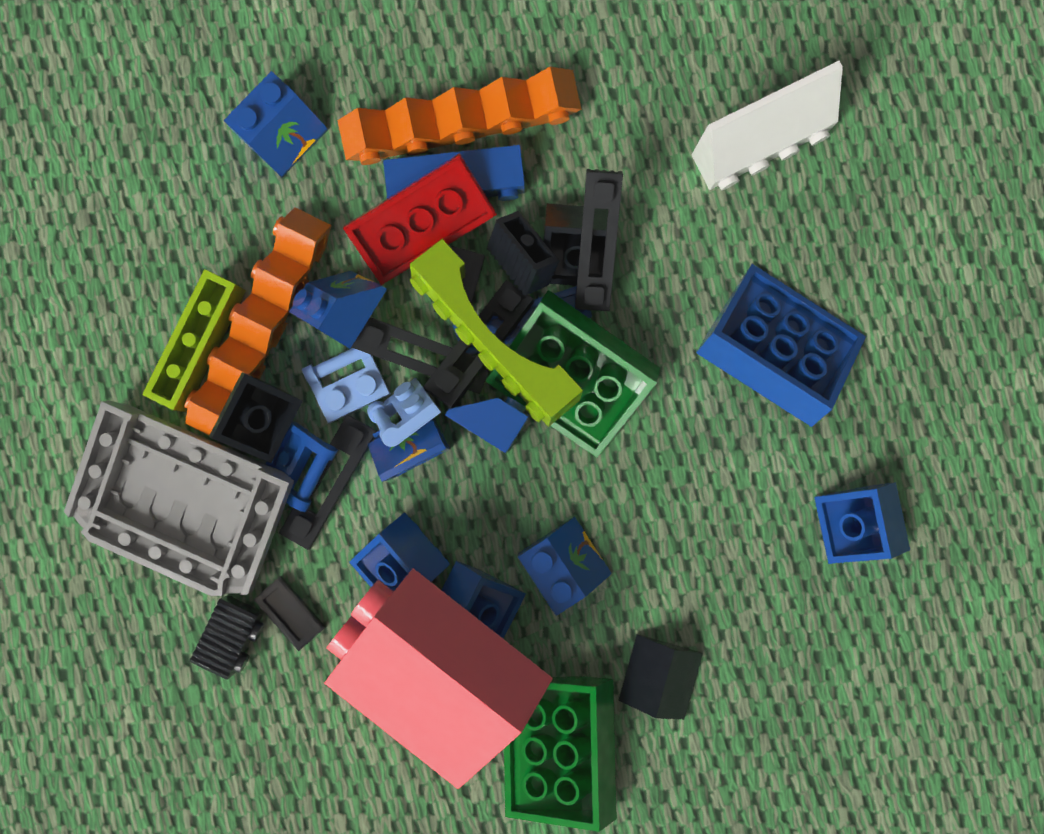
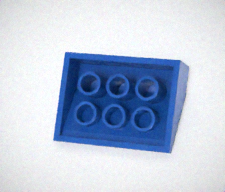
M751 264L709 329L696 353L812 427L833 409L866 336L762 269Z

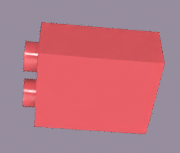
M414 568L395 591L378 579L350 614L351 617L326 648L341 661L324 684L457 789L461 788L522 733L553 679Z

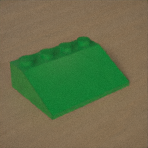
M549 290L509 346L510 349L519 355L542 366L554 369L560 365L583 390L580 401L556 420L551 427L596 458H598L657 384L660 372L659 366ZM493 369L486 382L507 397L509 396L523 406H526L527 403L519 395L513 396L509 393L502 383L504 378Z
M585 676L552 677L550 685L522 733L504 748L505 817L600 832L617 819L613 679Z

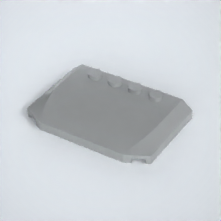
M107 400L101 401L64 513L68 518L73 516L83 528L81 533L88 541L210 596H222L229 593L247 595L254 590L294 480L276 468L133 406Z

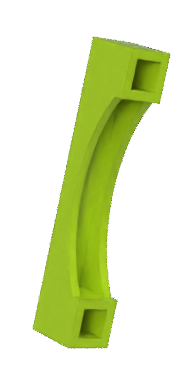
M443 239L410 263V282L420 295L427 294L434 302L432 304L437 314L443 320L449 318L457 327L455 329L457 335L466 345L469 346L471 343L480 352L478 356L482 363L491 371L495 369L504 378L502 383L509 393L513 396L519 395L527 403L525 408L535 421L540 422L542 420L549 427L580 401L583 390L560 365L552 369L526 359L507 347L487 328L475 312L462 283V279L465 278V263Z

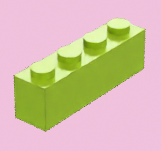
M204 269L145 387L143 396L172 410L187 412V409L184 407L185 401L191 391L198 389L209 367L207 365V358L215 346L219 347L231 323L229 321L230 312L236 303L241 302L246 292L245 289Z

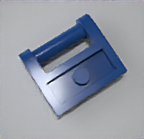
M292 421L272 463L266 462V465L284 472L294 480L286 503L299 511L307 512L312 502L309 498L328 461L334 459L338 450L334 446L323 442L294 421ZM313 451L316 453V456L298 492H296L293 488Z

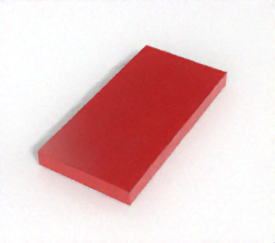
M459 153L343 226V230L379 283L383 285L408 270L411 262L441 239L449 245L496 216L497 212Z

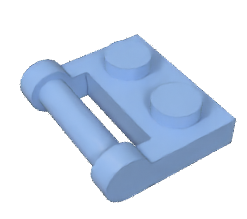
M354 348L316 366L310 364L302 368L304 377L310 385L329 424L390 395V391L373 356ZM362 359L365 368L323 387L320 378Z
M417 378L410 382L402 383L396 388L394 394L384 402L374 401L367 409L370 420L377 423L380 429L381 440L389 447L397 446L441 413ZM398 412L402 420L397 424H393L390 417Z

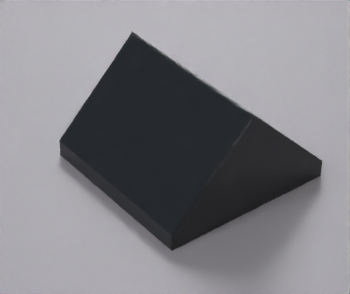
M636 634L618 701L654 718L685 720L703 653Z

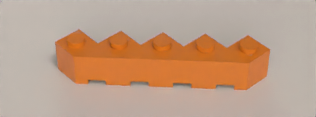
M550 66L527 80L501 77L480 90L453 87L433 100L405 97L386 110L356 108L337 121L345 159L360 161L362 165H372L380 162L383 158L407 153L409 155H418L427 152L430 148L453 143L465 145L475 141L477 138L500 133L511 135L522 131L523 128L547 123L551 125L562 124L570 119V115L582 109L573 70Z
M296 207L285 217L281 216L276 221L273 228V235L276 236L273 251L264 260L259 259L255 263L251 272V278L254 279L251 294L242 304L236 303L229 315V321L232 322L230 335L220 347L215 346L207 358V365L210 366L207 381L198 391H191L185 401L184 407L187 409L185 424L210 435L241 373H246L258 379L261 378L266 368V365H264L265 359L271 348H276L288 324L286 323V318L293 306L295 295L309 282L307 278L313 262L319 263L326 249L331 229L330 224Z

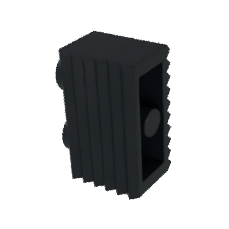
M516 211L496 219L486 250L491 251L490 255L495 256L494 260L498 261V265H502V269L506 270V274L510 275V279L514 280V284L518 286L519 290H522L523 295H529L548 286L560 262L557 256L521 212Z
M229 595L220 598L189 662L226 680L232 677L235 672L240 674L250 657L249 654L245 653L250 641L256 642L264 628L265 623L260 622L264 612Z

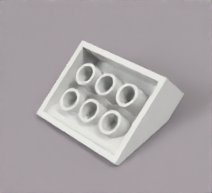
M840 61L709 124L692 153V157L709 190L717 186L720 187L721 191L740 181L738 176L748 171L751 176L770 166L768 161L778 156L781 161L786 160L800 151L798 146L808 141L813 146L830 137L829 131L838 122L843 69Z

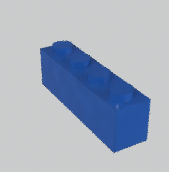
M520 145L383 160L387 198L460 153L487 197L498 196L500 201L515 200L519 197L518 194L525 193Z

